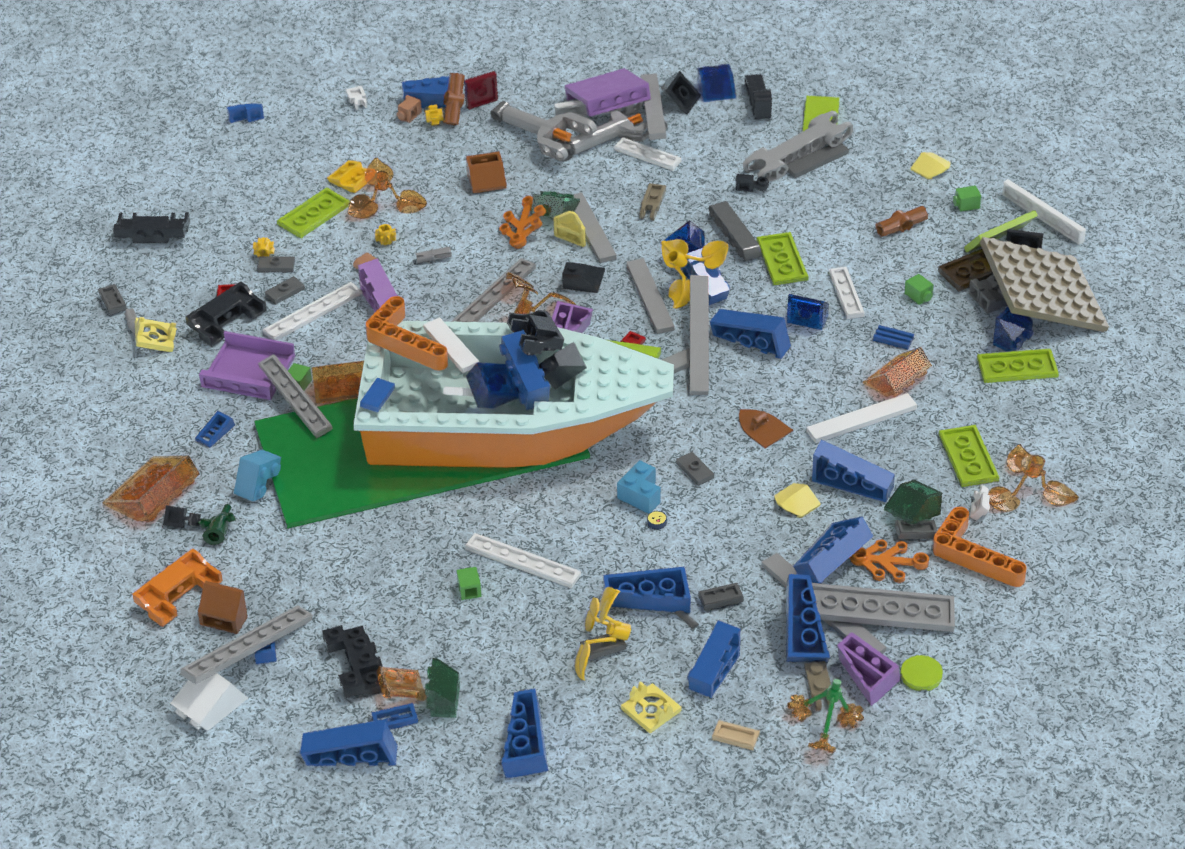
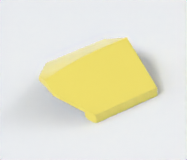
M922 152L910 170L927 179H932V177L948 170L951 162L932 152Z
M567 211L553 218L555 237L581 247L586 246L585 227L575 212Z
M793 483L774 495V499L780 507L797 515L798 518L804 517L821 506V503L809 486L805 484Z

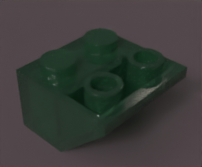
M540 191V194L533 193L531 214L535 213L534 208L538 205L544 206L546 213L543 216L554 218L567 211L574 212L580 203V199L574 198V194L553 191Z
M917 480L901 483L884 506V510L891 513L894 517L905 520L908 524H917L919 521L929 520L932 517L941 515L942 492Z
M432 658V665L427 668V679L430 680L425 684V695H429L427 696L426 707L430 709L431 717L456 718L460 692L459 672L438 658Z

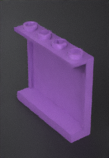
M625 68L564 85L567 101L577 99L585 104L589 117L651 99L649 83Z
M224 331L225 342L208 370L202 369L199 373L201 387L271 400L277 389L259 368L258 363L274 354L288 371L295 358L294 344Z

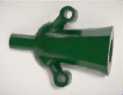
M225 504L221 513L211 517V519L204 518L198 522L201 528L207 527L202 535L206 543L217 545L224 542L229 522L236 520L234 514L230 512L231 506L229 504Z

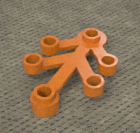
M529 195L522 199L523 211L520 221L515 218L512 211H507L503 214V218L507 223L499 227L501 233L510 238V245L516 249L524 247L527 243L526 237L542 226V221L539 217L546 213L544 206H537L534 197ZM534 210L535 213L528 218L530 211ZM508 223H511L513 226L517 228L516 233H514L511 230Z
M880 539L867 549L861 547L850 557L851 563L857 566H864L873 574L872 577L876 581L884 580L885 571L878 569L873 563H879L893 575V580L897 583L905 581V573L898 570L894 565L914 566L918 570H924L929 566V556L926 553H916L913 558L894 557L898 553L903 554L907 552L908 545L904 541L897 542L895 546L887 550V542ZM877 551L883 552L880 555H873Z

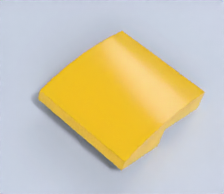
M348 160L329 175L327 180L343 189L356 193L375 178L377 173L375 169L363 168L361 162Z

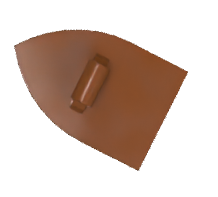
M740 409L739 422L743 431L765 449L793 432V429L765 411Z

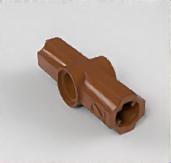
M450 73L448 90L444 95V105L446 106L443 123L448 125H459L460 110L465 100L463 93L465 75L460 73Z
M923 205L907 212L897 210L892 214L891 218L876 223L875 228L881 237L899 230L904 233L905 230L909 231L914 224L927 220L928 213Z

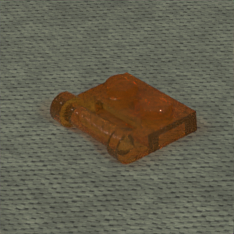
M389 667L378 668L377 676L384 698L394 696L416 698L417 701H425L427 692L423 688L418 670Z

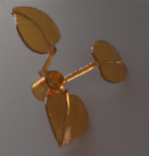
M375 157L365 172L366 182L374 186L373 196L371 199L365 194L354 196L349 202L347 213L358 219L373 216L378 210V204L373 202L377 191H385L388 188L391 189L395 198L398 199L396 207L402 213L418 212L427 206V201L421 194L413 190H403L400 196H398L392 183H390L394 176L393 170Z
M506 273V279H512L515 288H524L521 300L513 313L529 314L531 311L535 312L550 297L559 298L569 304L576 305L568 297L550 292L532 307L533 302L527 300L529 291L536 295L539 294L534 289V286L514 273Z
M1021 444L1009 453L1006 460L1007 467L1011 471L1024 473L1015 491L1011 493L1005 487L996 486L988 492L990 496L989 504L992 507L1004 512L1013 511L1020 505V500L1015 495L1028 476L1030 478L1041 476L1042 487L1045 489L1043 496L1051 504L1063 506L1079 499V496L1061 482L1051 480L1046 484V471L1043 470L1045 459L1040 455H1031Z

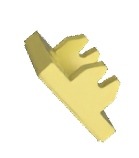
M144 317L136 318V346L173 352V341L177 330L175 328L176 323L171 322L170 324L153 321ZM144 327L150 328V331L143 332ZM156 329L163 330L167 334V336L160 335V333H158ZM149 335H156L158 339H153Z
M640 681L638 688L632 687L630 699L621 705V710L647 732L652 733L680 713L681 706L653 683L646 686ZM653 696L660 699L655 703H648L643 698ZM637 703L643 707V711L640 714L635 710ZM652 705L657 708V711L651 714L647 713L645 708ZM646 717H655V719H648Z

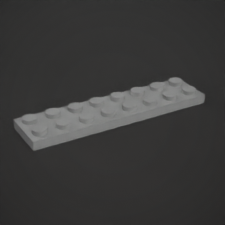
M812 583L821 620L954 632V596Z

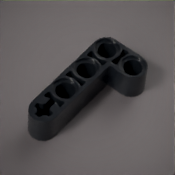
M762 74L745 75V87L749 96L750 106H752L753 116H755L754 120L771 118L772 94L771 90H766Z

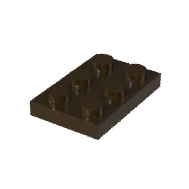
M983 249L938 266V272L958 292L969 288L970 280L978 279L982 281L994 275Z

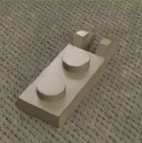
M649 183L641 203L640 219H644L646 210H650V220H655L666 193V185Z
M826 662L804 663L811 698L824 692L831 685ZM819 699L814 702L816 711L821 710L822 702Z

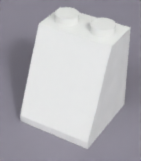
M216 673L196 685L188 680L170 704L177 708L175 713L185 720L186 717H189L191 719L189 723L199 730L202 727L208 731L245 702L248 697L232 683Z

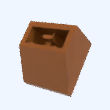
M500 151L466 156L467 175L473 193L507 188Z
M205 581L198 609L200 625L238 634L248 618L244 591L236 587Z

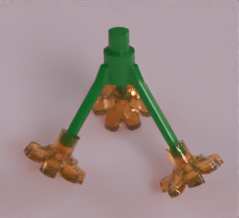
M834 679L829 688L811 699H805L803 695L797 694L790 696L792 701L787 703V707L794 709L792 715L795 718L798 717L800 722H803L806 717L812 715L809 709L812 703L825 696L830 701L823 733L821 732L819 741L809 743L807 747L815 750L822 749L830 753L836 752V747L828 743L830 735L828 730L834 704L839 700L842 707L840 708L841 713L837 715V720L842 727L845 728L850 724L851 728H855L858 725L856 721L864 720V716L861 714L864 709L860 705L856 706L854 703L850 705L846 703L840 687L842 682L839 679Z

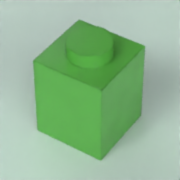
M976 185L956 188L953 204L958 207L960 212L980 209L981 194Z
M917 274L905 281L904 294L920 305L925 301L931 300L934 284L922 275Z
M293 363L288 370L305 391L312 381L311 368Z
M477 567L456 570L461 600L482 597Z

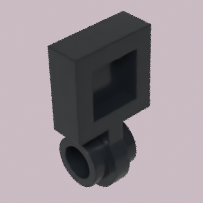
M736 175V191L753 192L754 188H757L759 191H765L769 187V181L766 177H759L754 181V175Z
M166 505L163 525L184 528L186 520L188 525L200 526L198 522L202 518L201 514L189 513V516H186L187 508Z

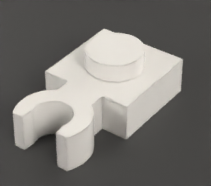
M362 86L346 89V95L350 103H354L356 110L359 109V105H364L367 108L366 94Z
M983 485L980 486L979 492L975 490L973 494L975 500L971 503L970 517L974 520H978L981 516L986 515L990 509L989 489Z

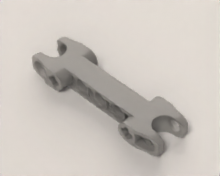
M835 111L821 114L810 121L807 130L771 150L763 147L753 152L743 162V170L746 173L760 170L757 174L758 178L764 177L767 174L766 178L769 182L778 180L787 173V164L809 155L827 144L831 147H836L843 143L853 133V124L845 122L836 125L838 113Z

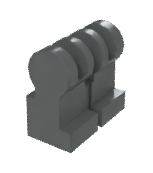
M994 275L982 281L978 279L970 280L969 295L977 303L979 302L980 307L987 314L1008 306Z

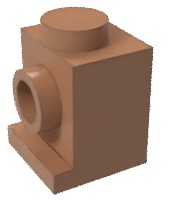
M406 95L405 100L398 106V119L409 123L422 113L421 100Z

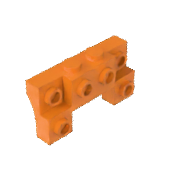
M192 548L132 593L134 603L148 612L150 619L163 627L178 616L177 609L172 604L196 585L203 588L205 581L221 583L223 581L222 573L209 564L198 551Z

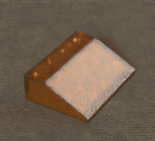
M189 455L153 456L102 503L136 521L150 522L157 517L161 510L166 508V505H170L174 498L180 496L182 490L195 482L194 479L200 473Z

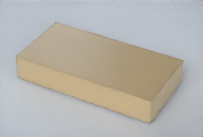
M718 720L712 740L754 750L760 731Z

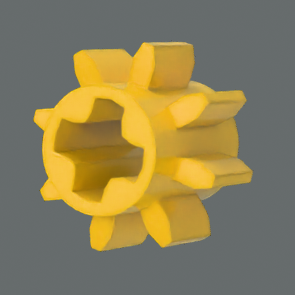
M430 105L429 110H425L426 122H431V125H439V121H443L442 108L437 109V105Z
M389 224L380 225L378 229H375V241H380L381 245H390L393 241H396V229H392Z
M267 237L258 238V242H253V254L258 257L274 254V242L270 241Z

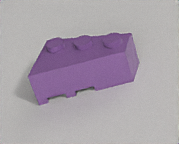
M378 258L358 265L360 289L365 299L376 312L390 297L397 296Z
M557 301L552 319L558 328L583 333L590 325L593 309Z
M853 632L848 634L837 645L839 660L871 706L900 681L899 666Z

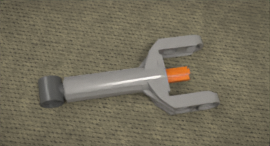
M501 101L490 111L491 117L494 120H498L499 123L504 121L537 134L541 154L559 161H564L568 157V152L562 144L555 141L558 139L565 142L570 141L572 134L566 132L567 128L587 136L592 135L597 130V126L592 120L572 112L559 114L549 120H545L511 107L506 101Z
M643 101L637 103L635 107H633L634 104L625 106L622 112H620L621 108L610 111L609 122L598 126L592 135L579 134L570 138L569 142L557 140L556 142L562 144L568 152V157L564 161L570 160L575 154L616 137L642 142L649 138L648 131L643 134L648 129L647 122L634 127V125L643 122L640 113L627 118L641 109ZM664 120L665 129H667L668 123Z

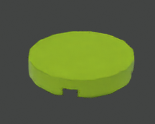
M912 656L906 659L901 666V679L907 687L913 690H933L942 682V666L936 659L929 656Z

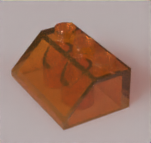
M918 347L898 354L864 380L863 383L885 397L891 395L896 397L903 392L902 389L904 387L907 388L913 385L916 378L926 375V370L932 364L923 349Z
M364 361L311 367L316 404L358 399Z

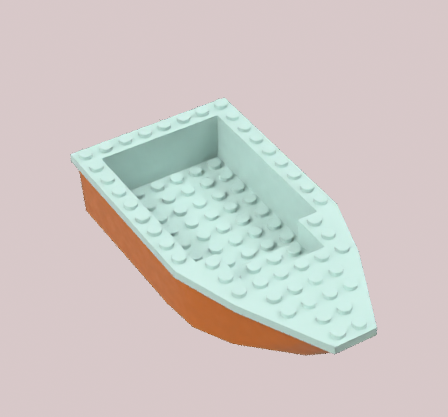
M401 321L397 325L433 341L423 328V324L430 321ZM444 322L478 359L479 367L462 373L448 358L447 368L444 370H434L367 341L354 419V430L361 433L367 462L370 465L501 468L545 465L583 452L637 420L654 406L657 401L673 397L674 364L599 337L558 328L565 339L562 349L574 342L587 368L556 390L550 385L549 402L534 401V409L526 411L524 404L521 405L519 401L518 388L513 386L512 372H508L506 368V357L501 355L499 349L502 336L514 333L510 330L507 323ZM542 350V354H535L538 364L559 350ZM376 378L395 383V389L378 413L360 407V401ZM445 386L472 388L474 396L443 394V389Z

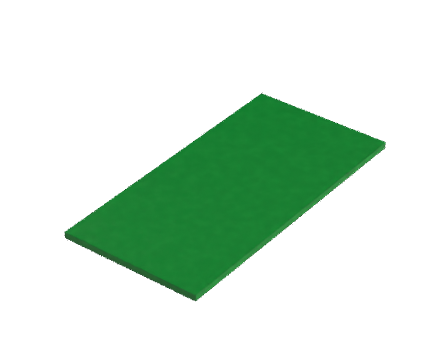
M358 397L317 406L333 428L317 439L295 412L254 421L262 450L281 457L280 472L277 476L272 477V482L287 529L590 458V452L586 449L583 452L545 465L525 467L370 465L367 462L361 433L354 430Z

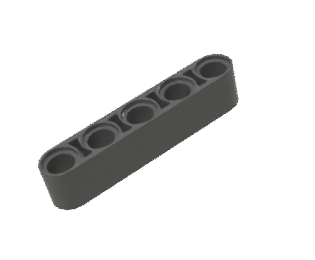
M724 201L710 205V217L714 218L713 221L721 228V232L725 237H728L729 243L733 248H736L735 251L740 258L744 259L742 261L745 262L761 257V249L758 242L729 203Z

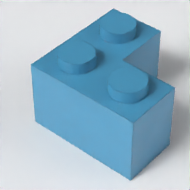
M259 450L240 457L233 494L250 501L262 498L267 490V479L277 476L280 472L281 457L265 450Z
M639 460L617 482V499L648 514L651 513L661 503V487L655 485L656 468Z

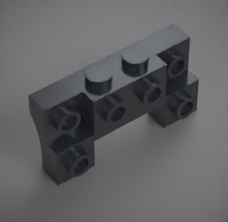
M119 212L118 220L113 227L114 238H132L133 243H168L169 238H185V233L189 229L190 216L189 212H185L184 219H176L175 213H171L169 221V216H137V213H133L132 219H124L123 212Z
M240 281L185 316L186 324L199 333V339L212 347L224 339V329L221 327L243 313L251 319H255L267 311L266 302L257 297L246 284Z
M537 310L529 314L509 312L507 325L514 333L524 330L526 333L521 334L519 341L522 352L527 355L542 354V350H562L565 339L548 311Z
M342 625L322 630L323 641L326 642L328 653L345 649V655L351 672L338 675L339 684L343 688L345 699L361 694L376 695L386 692V685L380 669L383 668L380 656L376 657L377 649L374 641L370 642L363 625L344 630Z

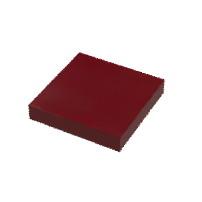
M495 71L464 80L465 103L468 109L498 101L497 73Z

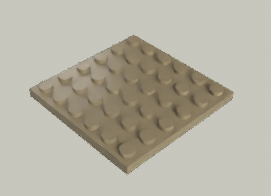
M983 237L981 239L980 245L1011 313L1101 332L1108 330L1109 325L1076 257L1045 251L1041 248L1036 249L1026 245L1013 244L1009 241H999L995 238Z

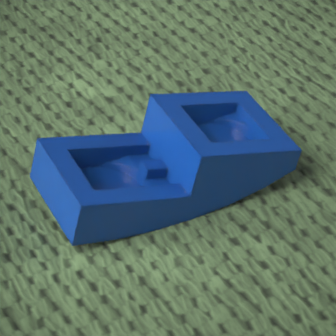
M239 104L227 107L230 123L247 119L248 123L264 119L262 104Z

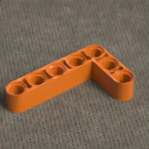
M390 297L366 321L368 342L434 370H444L447 368L448 355L446 346L397 326L405 318V302L402 297Z
M964 507L953 508L934 535V555L1010 586H1022L1026 578V565L1019 560L962 539L961 537L968 528L969 511Z

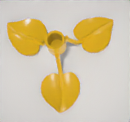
M681 239L661 242L662 256L665 264L669 268H675L682 277V280H675L669 287L668 296L674 301L673 308H681L690 301V280H686V276L681 271V268L686 266L687 259L704 261L707 268L716 269L726 259L729 248L728 243L712 241L706 244L702 249L703 257L699 258L687 255L688 245Z
M606 587L600 603L594 597L590 602V609L585 619L586 631H592L596 621L607 626L606 634H609L610 637L586 640L584 645H580L575 658V671L581 680L585 681L584 673L590 654V644L607 641L615 642L616 639L627 641L630 636V624L616 621L607 616L620 590Z

